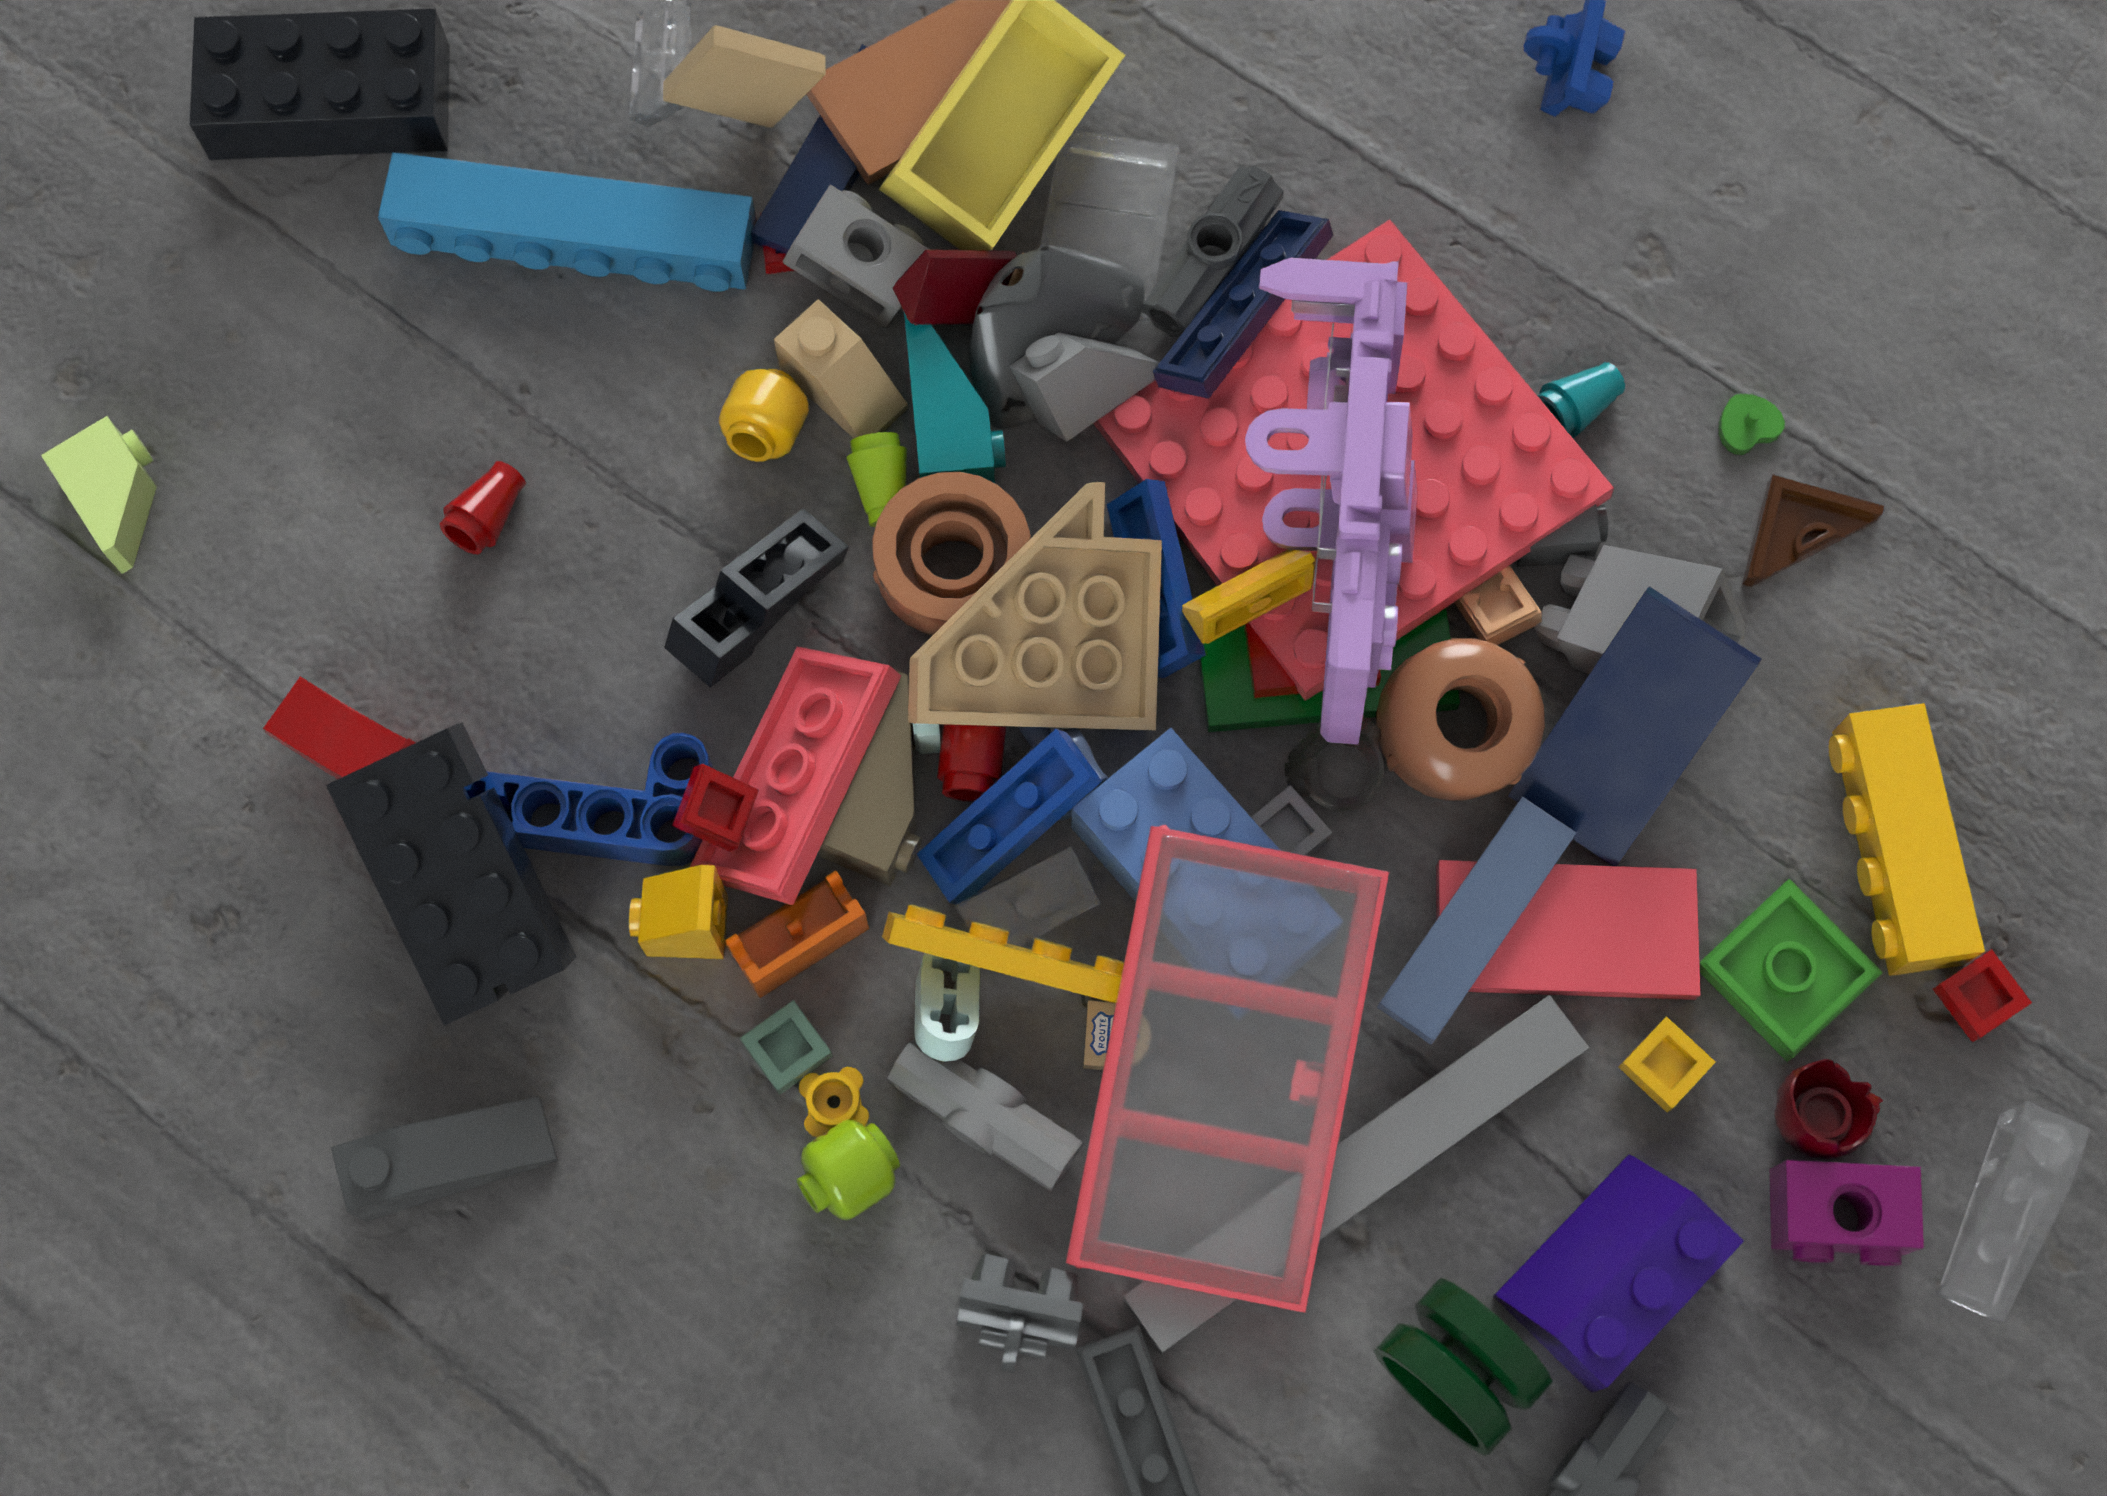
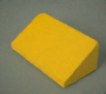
M1295 549L1283 551L1182 605V612L1201 643L1208 644L1312 589L1316 560L1311 552Z

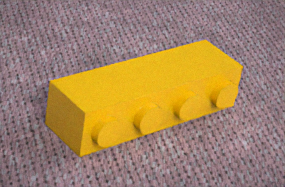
M1925 703L1849 713L1832 731L1833 736L1829 740V757L1834 771L1842 773L1847 797L1843 801V817L1848 832L1852 835L1856 834L1861 858L1857 863V877L1862 893L1865 896L1871 897L1876 920L1872 923L1871 934L1875 952L1880 959H1885L1889 976L1966 965L1984 953L1985 948Z

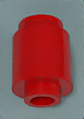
M943 724L937 778L943 782L942 794L958 801L975 802L1001 778L1007 726Z

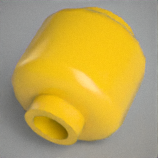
M778 369L748 370L736 379L721 409L718 422L721 432L733 452L747 460L762 462L768 459L781 458L792 450L806 420L809 405L804 392L796 384L795 380L784 371Z

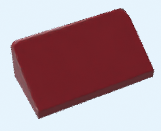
M925 250L895 282L892 289L911 324H973L976 309L994 275L1017 257L1015 251ZM1014 271L1002 281V285L1008 286ZM979 307L977 314H981L983 312V309H981V307Z

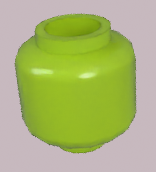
M845 1120L803 1148L801 1164L805 1174L796 1179L803 1196L816 1213L828 1208L836 1217L842 1220H850L893 1191L895 1185L894 1171L900 1168V1162L892 1145L874 1123L863 1126L858 1121Z

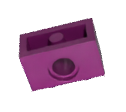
M1785 1160L1769 1169L1771 1249L1792 1250L1793 1261L1808 1263L1833 1262L1834 1252L1859 1253L1860 1264L1897 1266L1902 1264L1901 1256L1924 1248L1921 1167ZM1837 1198L1848 1201L1855 1208L1858 1215V1225L1854 1232L1843 1229L1836 1222L1833 1215V1205Z

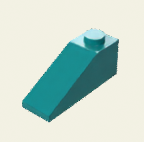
M904 313L920 478L939 472H963L981 476L995 483L994 468L1006 467L1003 430L991 431L987 406L932 325L911 324Z

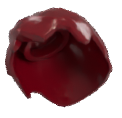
M1822 1059L1797 1068L1786 1077L1785 1081L1776 1091L1777 1102L1774 1116L1781 1136L1787 1144L1793 1147L1794 1151L1815 1158L1837 1159L1856 1151L1870 1139L1880 1111L1879 1104L1883 1100L1870 1092L1872 1089L1871 1084L1868 1082L1851 1081L1849 1073L1837 1062L1834 1064V1061L1831 1059Z

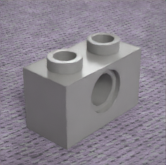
M830 184L794 240L782 263L885 329L901 307L892 287L925 250L930 249L923 245L920 236L910 228L900 224L892 225L872 212L869 203L858 194L847 190L840 191ZM858 243L864 245L871 252L874 261L863 262L856 259L851 254L848 244Z

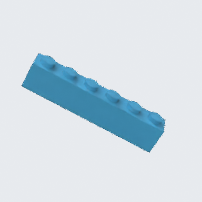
M392 152L378 219L390 244L411 254L424 255L432 250L455 253L457 256L473 262H485L490 258L512 260L530 269H546L549 265L575 268L578 272L593 277H603L609 273L633 275L637 279L650 284H665L669 280L689 282L702 289L714 292L726 291L729 288L746 289L754 248L751 230L757 222L751 196Z

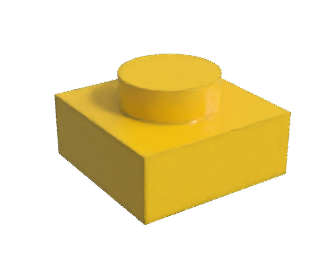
M1666 1016L1618 1068L1664 1111L1669 1112L1716 1061Z

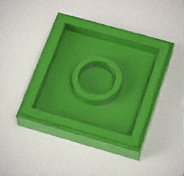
M1790 879L1782 884L1700 961V974L1786 1062L1793 1059L1883 973Z

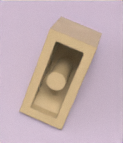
M819 299L774 338L780 370L789 374L801 390L852 438L884 432L908 410L907 402L864 341Z

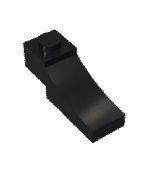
M802 508L721 569L716 586L673 617L664 648L711 688L753 654L755 646L808 591L844 561L849 546Z

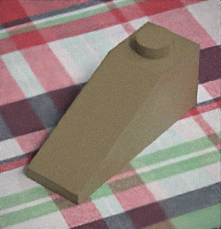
M900 671L897 672L901 675V679L819 849L822 858L890 887L898 870L905 873L909 872L922 842V837L915 835L917 824L912 723H908L909 677Z

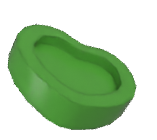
M1741 393L1730 398L1723 409L1718 423V434L1722 444L1729 452L1735 455H1744L1749 453L1758 443H1771L1777 440L1784 430L1785 421L1781 411L1773 403L1756 395Z

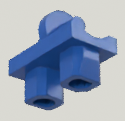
M1585 0L1582 11L1566 15L1563 18L1551 15L1547 18L1546 25L1534 27L1527 32L1523 45L1524 51L1530 58L1537 61L1536 72L1540 75L1548 76L1540 107L1541 111L1555 117L1568 106L1594 114L1610 100L1614 81L1610 77L1591 69L1593 61L1606 66L1616 58L1622 47L1625 30L1603 18L1606 5L1605 0Z

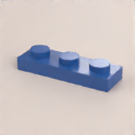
M1146 479L1106 505L1115 538L1162 540L1158 678H1166L1206 656L1204 645L1182 612V605L1192 600V594L1165 481Z
M1056 728L917 853V856L948 902L963 906L1072 807L1099 785L1102 780L1069 734Z

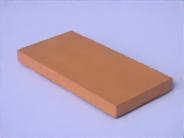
M956 0L826 69V75L806 94L835 138L854 162L867 185L891 173L1011 0Z

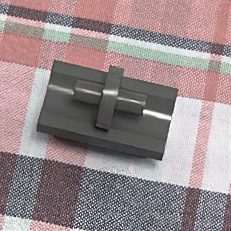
M984 1254L977 1265L972 1280L966 1278L963 1280L956 1325L981 1330L979 1346L1003 1350L1001 1371L1015 1372L1019 1354L1045 1359L1048 1345L1075 1350L1084 1303L1077 1302V1274L1056 1268L1045 1269L1042 1271L1038 1294L1012 1288L1016 1264L1008 1258Z

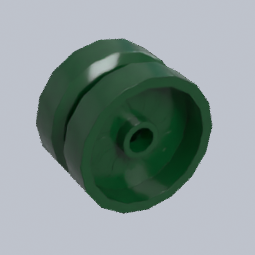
M1440 1278L1414 1305L1419 1322L1426 1332L1415 1326L1399 1323L1374 1349V1353L1391 1377L1432 1418L1471 1449L1484 1456L1489 1455L1512 1429L1506 1409L1501 1402L1513 1408L1529 1409L1553 1381L1549 1371L1537 1355L1496 1314L1453 1282Z

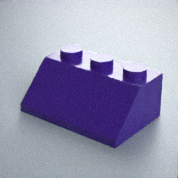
M1628 1154L1493 1297L1575 1378L1593 1393L1608 1388L1737 1250L1744 1240L1694 1192Z

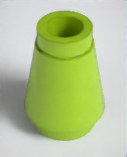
M894 432L866 434L850 441L852 453L846 459L865 513L868 515L870 527H876L877 520L887 502L906 486L907 448L900 445L899 434Z

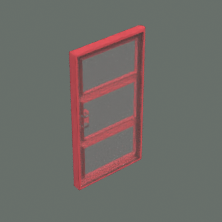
M1166 825L1150 827L1066 1258L1067 1264L1079 1269L1087 1268L1306 1313L1389 872L1172 830Z

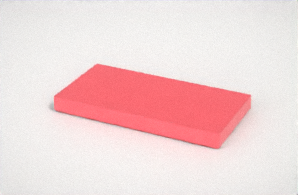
M797 646L733 777L759 789L739 847L729 852L702 840L690 867L715 865L724 886L793 905L901 679V675L890 665Z
M1438 861L1436 865V920L1477 861ZM1555 864L1468 992L1696 1000L1701 996L1697 869Z

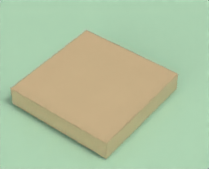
M715 25L663 81V101L773 128L826 75L825 55Z

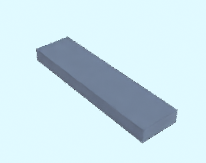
M1522 796L1382 998L1377 1008L1432 1045L1570 844L1576 832Z

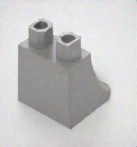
M1603 545L1598 557L1570 554L1561 572L1560 584L1565 594L1576 596L1577 598L1571 609L1552 604L1544 606L1542 609V622L1534 627L1542 644L1563 652L1572 668L1590 674L1644 592L1650 586L1741 646L1745 637V622L1722 568Z

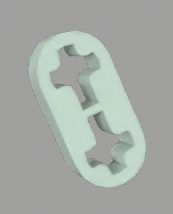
M924 953L916 979L914 1035L916 1044L929 1057L940 1061H955L964 1057L970 1051L979 1024V967ZM943 971L951 972L952 980L955 981L953 989L944 988ZM941 1014L950 1015V1029L953 1033L943 1032L942 1023L939 1022Z

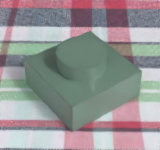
M794 1000L740 1038L744 1047L779 1095L833 1057L828 1046Z

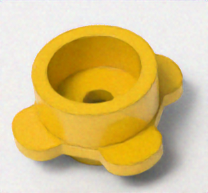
M844 1067L839 1073L829 1072L822 1075L809 1073L802 1078L799 1084V1092L806 1099L808 1116L804 1120V1126L810 1135L818 1138L845 1120H854L863 1126L867 1125L869 1112L861 1104L859 1091L864 1084V1079L857 1069ZM836 1096L840 1099V1105L837 1108L828 1106L830 1097Z

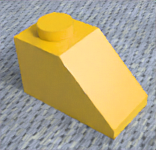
M698 865L643 878L642 898L631 899L629 934L631 937H638V943L646 956L724 959L728 895L715 865Z

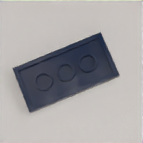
M1649 586L1541 745L1532 764L1522 774L1521 780L1515 784L1508 796L1516 802H1519L1523 796L1575 831L1576 835L1573 840L1612 866H1617L1755 671L1761 658Z

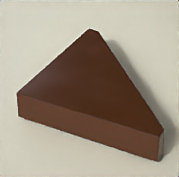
M1772 475L1766 486L1742 585L1752 587L1870 526L1881 517L1884 506Z

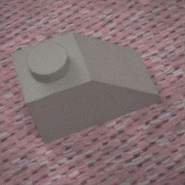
M1058 332L1055 335L1045 336L1033 342L1027 348L1026 355L1011 364L1010 368L1039 425L1063 440L1068 441L1155 381L1153 370L1159 362L1129 347Z

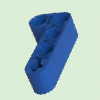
M673 733L662 738L653 749L645 791L488 771V776L464 788L471 799L494 787L506 812H511L513 819L511 823L523 847L526 849L671 867L684 866L693 861L702 839L686 833L680 840L672 843H665L657 839L659 828L665 822L675 819L690 779L676 781L670 779L667 774L674 762L685 758L696 760L699 764L703 763L713 768L704 744L699 739L686 733ZM551 803L560 806L559 816L552 824L544 827L531 825L532 815L538 807ZM617 811L625 815L622 826L616 832L608 835L594 832L596 820L602 814Z

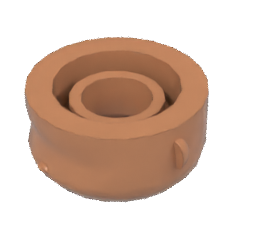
M939 472L913 481L903 487L887 502L876 523L873 535V561L876 570L873 573V578L879 585L882 597L892 612L903 622L927 635L933 636L1031 539L1025 515L1013 497L999 485L978 475L963 472ZM963 541L981 551L983 558L978 568L969 576L955 580L943 579L934 575L925 566L923 556L933 546L940 543Z
M1452 638L1434 643L1406 659L1390 675L1381 692L1376 712L1377 736L1382 753L1387 760L1389 771H1394L1408 786L1422 794L1445 801H1466L1500 791L1509 784L1514 785L1518 783L1522 778V774L1532 764L1540 749L1545 729L1543 700L1536 681L1524 665L1526 661L1515 657L1494 643L1475 638ZM1462 690L1471 693L1482 703L1487 713L1488 726L1485 736L1474 748L1462 749L1452 745L1444 738L1437 724L1436 708L1438 701L1447 691Z

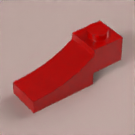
M301 676L263 727L266 734L336 779L342 778L416 743L410 738L406 739L371 720Z

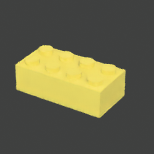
M1011 0L879 190L959 250H991L1121 63L1125 54L1055 0Z

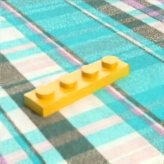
M908 905L905 916L893 912L888 913L882 937L889 944L1115 1004L1117 1002L1124 966L1123 961L1097 955L1094 966L1070 960L1072 948L1036 938L1034 939L1032 949L1007 943L1009 931L978 922H971L969 933L944 926L945 914L914 905ZM1149 988L1146 989V994H1145L1144 1003H1145L1146 996H1147V993H1148V989H1149Z

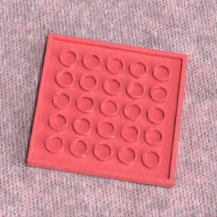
M1388 220L1327 260L1382 264L1397 261L1399 262L1397 282H1407L1404 338L1396 394H1388L1387 402H1410L1413 434L1411 460H1415L1417 482L1413 562H1401L1400 581L1397 584L1395 606H1398L1397 641L1529 553L1532 545L1596 504V507L1609 500L1614 487L1393 222ZM1285 299L1209 399L1160 388L1155 380L1093 423L1138 483L1146 479L1165 481L1177 534L1217 586L1288 550L1279 548L1272 543L1263 530L1262 517L1264 510L1274 496L1283 490L1294 488L1321 489V475L1274 474L1265 472L1253 463L1246 450L1245 436L1249 425L1257 416L1268 410L1281 408L1307 409L1310 360L1318 357H1327V352L1330 353L1328 339L1331 337L1332 323H1334L1333 337L1351 338V333H1353V324L1294 320V313L1291 311L1292 300ZM1275 433L1269 438L1268 445L1277 450H1301L1308 444L1309 439L1300 433ZM1323 475V489H1324L1325 475ZM1330 475L1326 477L1325 489H1331ZM1291 511L1284 516L1283 522L1288 527L1313 528L1319 524V514L1311 511ZM1306 551L1311 552L1316 560L1317 551ZM1318 558L1314 602L1330 603L1333 560ZM1313 586L1307 592L1248 622L1296 684L1297 691L1305 701L1323 690L1329 621V613L1312 611Z

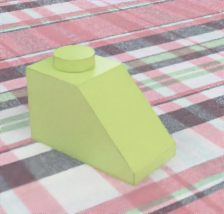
M106 416L41 456L101 551L123 574L134 566L157 487L144 468L154 460L133 429L122 435L109 417Z

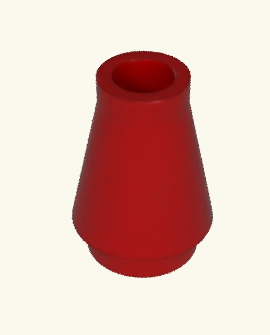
M496 461L488 472L443 508L445 517L439 524L443 534L457 547L471 554L479 555L485 547H494L518 494L526 485L524 477L511 465L502 461Z

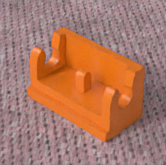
M836 870L824 877L825 880L798 896L793 905L785 904L737 935L735 933L724 940L726 947L759 998L767 995L869 930L866 913L857 899H852Z

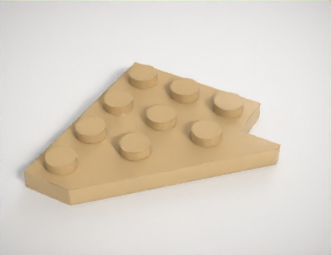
M1105 482L1086 483L910 657L908 723L1156 731L1162 540L1104 537Z

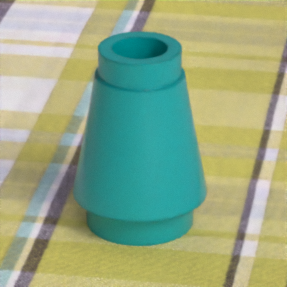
M1604 362L1599 366L1544 384L1540 389L1538 397L1571 437L1574 438L1615 401L1618 396L1624 393L1625 381L1620 371L1613 364Z

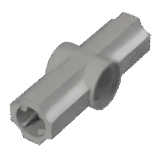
M915 1037L903 1049L887 1077L888 1083L893 1085L896 1090H900L914 1102L942 1118L943 1126L963 1142L984 1155L991 1156L992 1153L1050 1192L1054 1190L1065 1176L1083 1146V1142L1077 1139L1074 1134L1053 1123V1120L1026 1104L1028 1102L1027 1099L1000 1077L983 1068H979L976 1071L960 1059L955 1061L933 1059L921 1051L916 1044Z

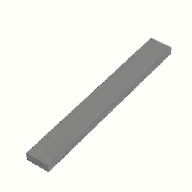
M1550 995L1337 1145L1319 1241L1590 1048ZM1298 1172L1183 1253L1181 1257L1270 1275L1279 1271L1285 1266L1302 1173ZM1146 1280L1123 1296V1300L1161 1354L1238 1300Z

